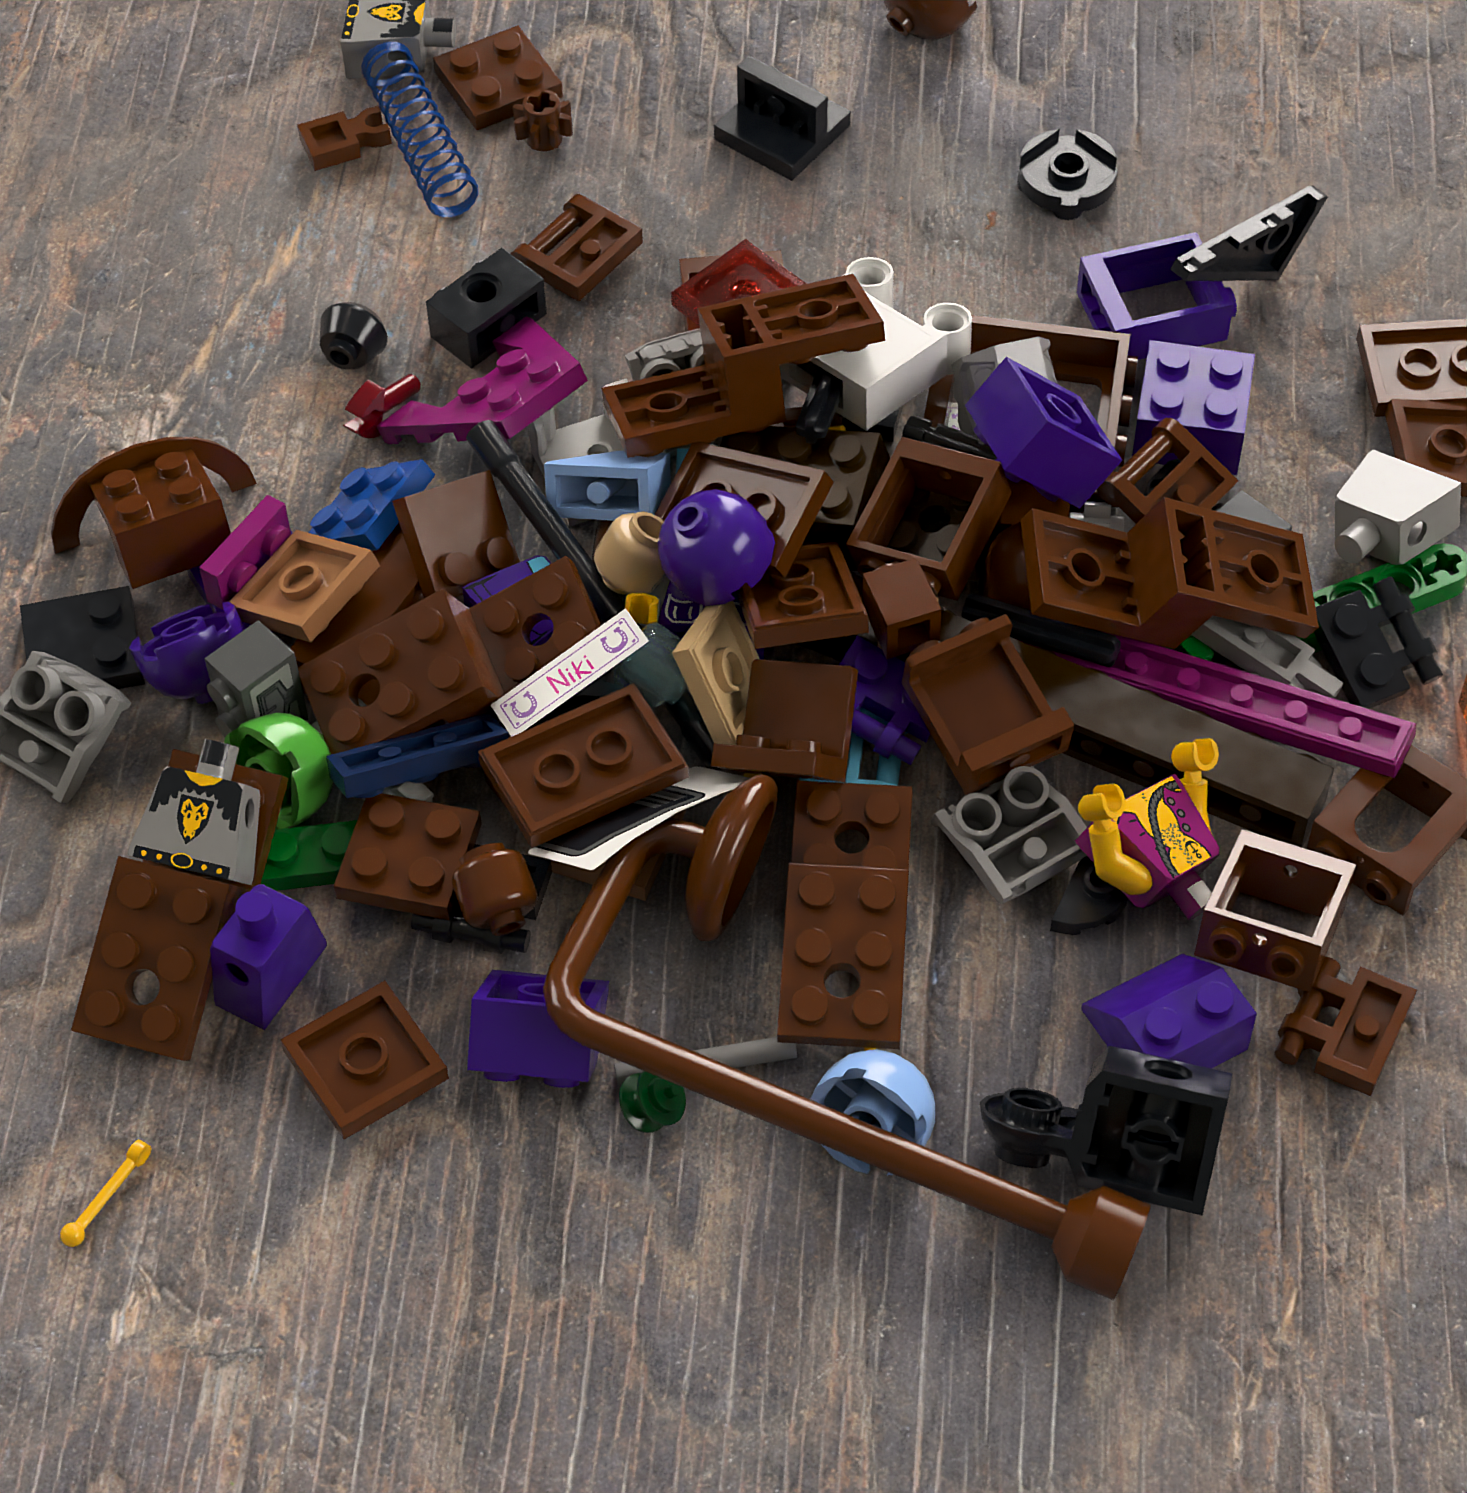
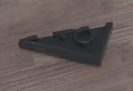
M1309 185L1176 258L1170 270L1184 281L1279 280L1328 196L1315 186Z

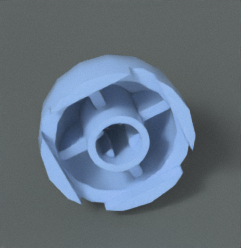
M878 1049L852 1053L835 1063L824 1074L810 1098L815 1102L924 1147L935 1125L934 1095L926 1077L906 1059L895 1053ZM822 1145L837 1161L855 1171L869 1173V1164Z

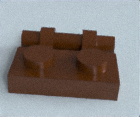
M1325 957L1311 992L1298 989L1299 1002L1293 1013L1286 1014L1278 1029V1036L1281 1040L1274 1054L1279 1061L1288 1065H1294L1297 1063L1303 1050L1309 1048L1320 1052V1055L1317 1059L1314 1073L1371 1096L1414 1002L1417 989L1361 966L1351 985L1336 979L1341 966L1336 960ZM1331 1006L1340 1010L1333 1027L1317 1021L1322 1008Z

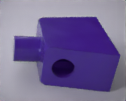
M263 884L254 886L251 891L243 894L237 900L236 911L214 938L210 947L213 993L216 1006L263 1030L268 1027L327 947V941L309 908Z

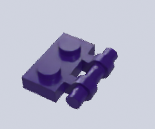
M857 636L839 665L851 666L858 670L851 732L875 745L873 751L886 759L893 755L903 762L912 765L922 746L905 737L904 734L908 732L925 743L931 734L902 685L905 662L897 657L886 659L881 648ZM863 707L888 721V724L884 725L859 710Z

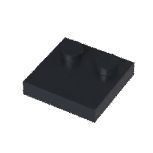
M129 586L20 605L26 662L32 651L45 652L84 669L116 689L145 684L144 676L138 669L129 649L132 641L138 637L134 603Z

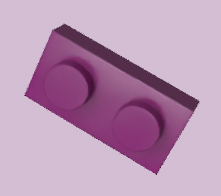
M267 494L199 567L207 602L224 610L222 602H229L291 536L285 503Z

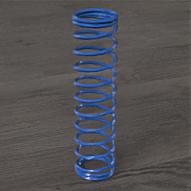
M399 42L378 44L369 50L361 64L362 74L373 92V97L378 102L379 108L385 116V121L391 128L392 135L397 140L398 147L404 155V160L410 166L411 174L416 179L417 186L423 193L428 209L432 214L439 217L460 215L470 209L476 202L479 194L478 185L470 175V169L464 164L463 155L457 151V143L451 138V131L444 124V117L438 112V105L432 100L431 92L425 87V80L419 75V68L413 62L409 49L406 45ZM392 51L405 53L407 60H397L389 63L378 72L375 78L370 76L372 66L382 55ZM396 64H405L401 72L394 77L385 80L379 79L382 73L389 67ZM405 76L414 77L407 87L399 91H385L389 85L396 84ZM417 79L420 81L421 85H414ZM376 86H383V88L380 90ZM409 89H420L419 93L412 100L402 104H391L399 94ZM423 92H425L427 95V98L419 97L423 94ZM383 95L392 96L388 102L382 100ZM420 101L426 102L419 112L406 117L398 116L408 105ZM431 104L433 110H426ZM390 108H398L394 115L389 113ZM423 114H432L431 119L425 125L410 130L404 129L415 117ZM436 116L440 120V123L432 122L435 120ZM396 120H405L400 128L395 126ZM429 127H439L432 137L420 142H411L413 137L421 130ZM442 130L446 132V136L438 135L442 132ZM402 133H412L407 141L401 138ZM435 140H445L438 150L430 154L417 155L421 148ZM449 142L453 146V149H444ZM409 145L418 146L413 154L408 151ZM442 153H452L450 158L436 167L424 168L426 163L434 156ZM455 155L459 158V162L451 161L454 159ZM415 158H426L420 167L414 164ZM449 166H458L454 173L444 175L436 181H431L432 177L441 169ZM463 168L466 173H459V172H460L461 169ZM422 171H433L427 179L420 177ZM464 180L461 186L449 193H435L446 182ZM468 182L472 185L471 195L464 202L456 206L443 207L432 203L433 197L451 196L461 191Z

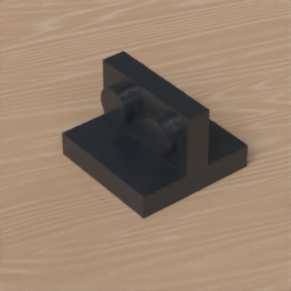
M748 56L737 66V104L714 124V140L793 181L850 126L851 111L830 101L828 96L816 89L808 87L781 73L776 68Z

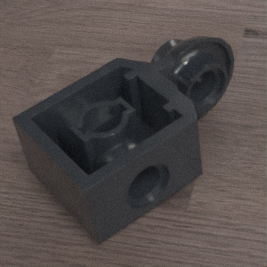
M1108 1046L1092 1064L1091 1074L1085 1087L1083 1102L1079 1105L1078 1109L1062 1106L1058 1098L1047 1092L1018 1087L1008 1089L1005 1093L986 1096L980 1101V1110L986 1131L996 1141L995 1155L1009 1164L1025 1168H1040L1049 1163L1051 1154L1064 1157L1069 1161L1078 1187L1094 1190L1101 1186H1106L1142 1202L1203 1216L1233 1073Z

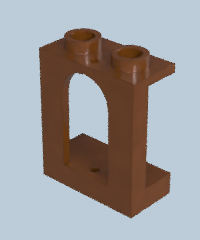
M1411 745L1395 778L1360 768L1313 821L1307 849L1356 864L1352 883L1362 889L1375 903L1387 905L1403 916L1408 911L1414 889L1459 837L1467 840V779ZM1383 788L1431 818L1408 845L1394 852H1379L1367 847L1359 839L1355 831L1357 818Z

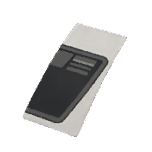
M703 767L689 768V778L530 849L528 854L587 870H594L631 840L680 811L722 793L732 791L748 780L749 777Z

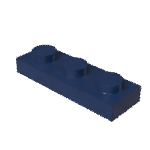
M488 712L328 755L326 759L329 777L346 798H370L381 794L385 788L397 784L428 782L437 778L441 772L459 767H482L479 762L478 751L508 739L509 733Z

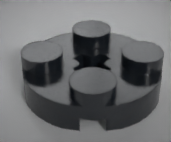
M1060 129L1045 131L1033 137L1022 149L1018 169V188L1032 202L1042 208L1053 211L1054 215L1062 220L1077 219L1083 211L1092 210L1105 203L1114 193L1117 184V157L1112 146L1098 135L1084 130L1076 129L1075 136H1059ZM1059 169L1065 171L1076 169L1077 173L1066 174L1060 172Z

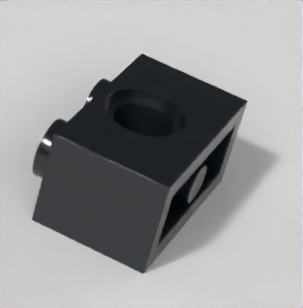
M500 248L485 260L477 262L467 273L453 283L439 289L432 298L426 301L430 337L471 369L497 351L492 341L525 317H530L537 322L547 314L544 279L506 250Z

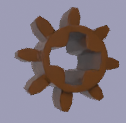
M544 89L532 91L525 96L523 105L517 104L513 106L516 140L526 139L527 144L533 150H553L561 144L563 136L573 135L570 101L560 102L559 97L553 91Z

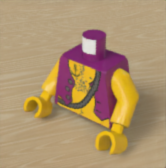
M1195 739L1193 742L1179 743L1173 749L1171 754L1173 765L1179 771L1184 772V778L1179 779L1176 774H1173L1126 799L1121 787L1117 784L1096 785L1093 789V794L1084 795L1078 804V812L1081 817L1086 821L1093 822L1075 840L1076 844L1094 862L1097 876L1121 890L1137 907L1146 908L1170 895L1188 920H1192L1204 912L1212 892L1199 875L1219 856V846L1212 836L1207 813L1208 781L1201 777V771L1213 769L1218 761V747L1213 739Z

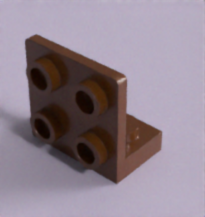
M755 659L751 665L743 735H737L736 745L713 743L711 766L748 774L845 783L858 670L851 666Z

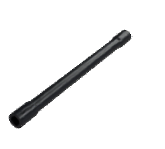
M485 420L475 425L468 432L466 440L487 469L490 470L491 474L499 479L557 560L567 556L575 563L595 612L603 623H606L624 610L625 604L616 592L605 585L595 563L524 469L518 454L492 420ZM637 623L650 642L631 654L629 658L680 726L683 737L705 767L717 771L721 770L722 768L711 766L714 742L692 695L639 623Z

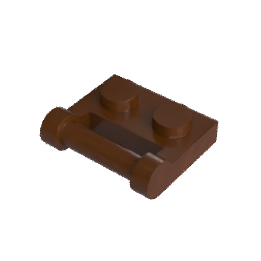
M575 194L564 204V212L530 243H521L510 254L541 276L544 282L579 302L643 243L642 228L589 198ZM577 226L580 227L549 256L546 255Z
M1164 418L1153 428L1151 432L1152 438L1117 472L1113 471L1098 487L1097 492L1104 502L1113 507H1119L1137 524L1164 497L1211 509L1239 480L1182 424L1175 419ZM1166 453H1174L1181 462L1145 497L1134 485Z

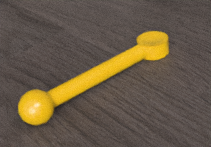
M136 1140L130 1146L126 1154V1160L75 1222L67 1223L62 1227L60 1232L62 1243L68 1247H76L83 1242L86 1227L133 1169L142 1166L149 1158L151 1153L150 1145L142 1140Z

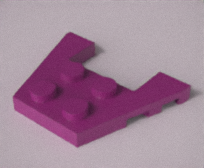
M525 317L492 341L500 357L496 362L497 367L483 378H475L464 383L457 391L458 396L443 407L411 400L379 423L377 428L386 444H399L402 441L401 435L414 434L418 443H433L445 433H454L457 441H467V434L475 425L485 420H492L504 437L511 439L588 380L580 362L532 318Z

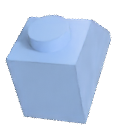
M613 451L553 460L544 464L546 498L561 518L614 521L622 514L642 511L655 515L671 484L670 453H660L651 457L634 456L627 458L625 451Z

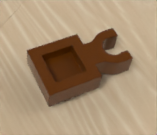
M378 105L363 110L351 119H347L344 111L297 125L299 139L315 171L361 158L360 148L362 147L377 148L392 144L390 128L387 123L383 124L381 110Z

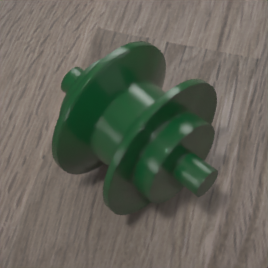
M643 1071L642 1073L632 1074L623 1081L619 1091V1103L625 1119L633 1128L643 1133H653L663 1126L677 1123L682 1118L686 1107V1096L683 1087Z

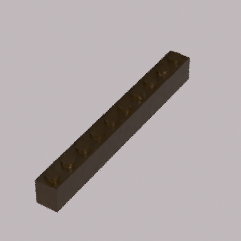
M849 570L863 602V577ZM941 607L940 642L959 635L960 631L972 621L959 617L952 611ZM868 620L869 633L796 644L841 662L857 636L877 647L878 640ZM1010 637L1051 709L1055 711L1064 706L1075 725L1068 750L1062 752L1063 754L1147 788L1173 774H1176L1179 779L1184 778V772L1176 769L1171 759L1172 751L1179 743L1193 742L1195 739L1202 738L1213 739L1217 744L1219 752L1217 764L1209 771H1201V777L1208 781L1207 813L1259 835L1303 847L1312 829L1313 821L1320 814L1326 802L1334 772L1333 767L1321 763L1311 755L1296 753L1271 743L1259 734L1244 732L1214 720L1210 715L1202 711L1190 710L1162 699L1150 690L1138 689L1110 678L1098 669L1083 667L1058 657L1048 649L1036 648ZM911 652L896 657L905 662Z

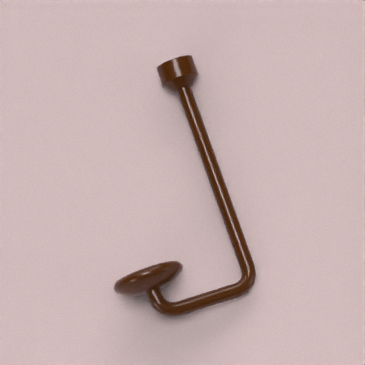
M761 774L755 775L733 789L716 807L706 827L688 821L668 818L631 840L606 861L550 964L543 986L547 1013L563 1034L582 1046L1053 1240L1051 1247L1066 1279L1065 1281L1108 1299H1115L1142 1234L1151 1208L1150 1204L1106 1186H1101L1070 1199L1068 1205H1065L604 1015L587 1006L581 998L580 988L582 981L638 876L648 860L658 854L672 853L692 860L687 876L685 902L688 921L694 936L700 941H712L723 933L732 920L747 890L772 824L778 788L771 777Z

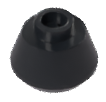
M342 302L331 305L324 310L320 319V348L327 360L335 367L341 369L361 368L381 354L387 346L388 336L383 322L375 312L366 306L354 302Z

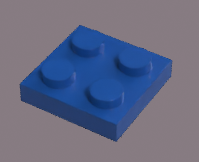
M423 459L403 463L393 461L381 467L370 469L360 467L355 469L342 480L340 484L342 491L330 505L321 509L310 522L312 529L308 533L372 551L378 550L399 523L392 501L424 491L434 478L435 473Z

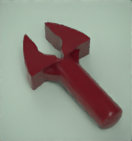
M407 374L386 388L367 380L345 407L346 411L357 417L345 423L343 427L363 438L379 437L381 434L377 425L382 422L383 415L418 393L421 389L419 379L413 374Z

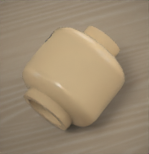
M642 511L622 514L611 523L596 547L594 555L596 568L609 589L623 595L632 593L649 594L660 584L665 576L658 553V538L664 522L661 518L652 513Z

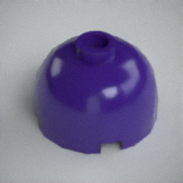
M713 489L699 491L684 498L669 512L660 529L658 553L661 567L666 576L689 601L703 606H713L735 600V597L731 594L732 592L740 589L745 583L752 588L761 580L772 561L775 540L773 533L767 527L765 518L750 502L740 495Z
M222 602L224 612L214 614L209 604L178 613L152 626L150 629L154 638L145 645H142L139 636L135 638L129 649L146 681L167 697L175 699L195 697L198 704L213 701L207 690L210 678L204 658L244 630L234 604Z

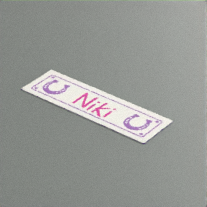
M625 608L491 704V707L511 737L527 730L650 641Z

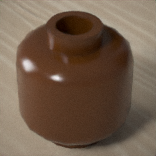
M498 842L479 846L461 856V866L453 874L452 885L464 919L469 926L479 929L490 928L494 936L505 935L523 927L526 924L524 916L534 909L538 901V893L523 855L517 850L506 849L503 843Z

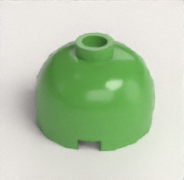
M287 713L263 715L242 723L237 729L229 732L224 739V743L239 747L235 764L289 778L275 830L289 828L304 822L316 813L329 797L333 788V781L329 777L326 756L332 754L323 735L302 718Z

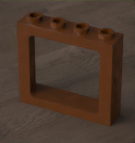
M971 315V354L994 345L1042 337L1050 340L1051 345L1048 352L1056 380L1092 384L1101 389L1097 423L1121 457L1122 462L1118 467H1122L1124 464L1127 435L1117 434L1118 426L1129 427L1133 395L1123 394V387L1134 388L1138 356L1128 355L1131 334ZM954 374L944 376L929 387L924 418L932 421V427L936 428L937 424L948 426L953 400ZM1021 479V481L1019 482V483L1030 484V483H1028L1027 481H1025V480H1023V479ZM1097 490L1087 500L1104 502ZM1070 504L1069 512L1084 513V504L1080 509Z

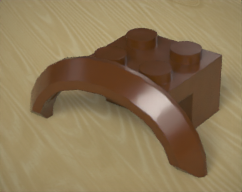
M165 437L131 445L101 459L81 474L64 493L52 523L51 538L54 553L57 554L81 545L79 539L80 524L89 505L94 500L108 526L119 563L132 589L202 565L231 534L221 498L202 466L221 475L227 482L231 492L257 483L250 467L234 451L215 441L198 437Z

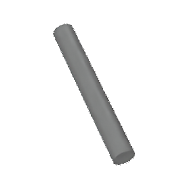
M777 1037L692 1050L733 1068L797 1058L796 1044L778 1043ZM623 1062L614 1063L618 1087H621L623 1081L628 1076L643 1072V1070Z

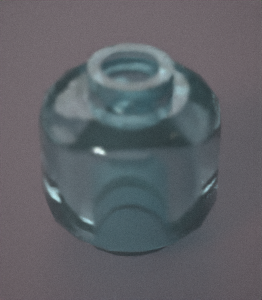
M651 622L641 629L650 642L617 664L614 668L613 679L621 687L634 683L651 708L658 707L665 701L672 706L688 687L672 654L681 638L661 624Z

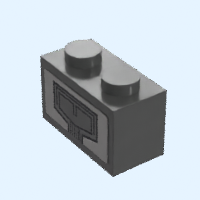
M259 620L204 658L210 678L207 690L215 702L219 714L215 718V722L224 737L229 732L237 729L242 723L267 714L287 713L302 718L305 721L309 720L295 653Z

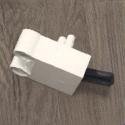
M873 257L860 258L853 261L847 267L844 275H855L883 319L885 341L869 344L866 348L856 352L838 351L816 356L812 361L803 364H780L781 378L807 393L796 422V434L805 437L806 443H817L818 439L826 437L835 412L867 431L944 376L954 374L951 364L961 357L971 354L972 316L970 311L956 303L936 304L925 312L923 326L893 309V269L887 261Z

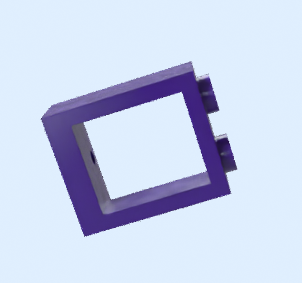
M1197 232L1080 257L1077 295L1093 329L1131 334L1128 355L1138 356V360L1147 358L1150 340L1191 346H1202L1228 340L1231 317L1236 316L1237 304L1232 289L1229 286L1224 287L1222 281H1185L1197 305L1196 307L1132 321L1119 293L1182 280L1181 277L1170 269L1176 258L1203 244Z

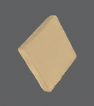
M730 601L722 605L705 606L672 654L713 742L736 745L737 735H742L744 730L751 665L755 659H759V656L734 602Z

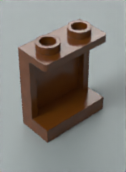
M1006 614L991 621L988 618L977 619L965 626L959 635L939 643L938 640L927 641L916 647L905 661L902 685L966 795L1005 779L1006 775L1016 767H1031L1067 751L1075 727L1064 706L1055 711L1051 709L1010 639L1013 624Z

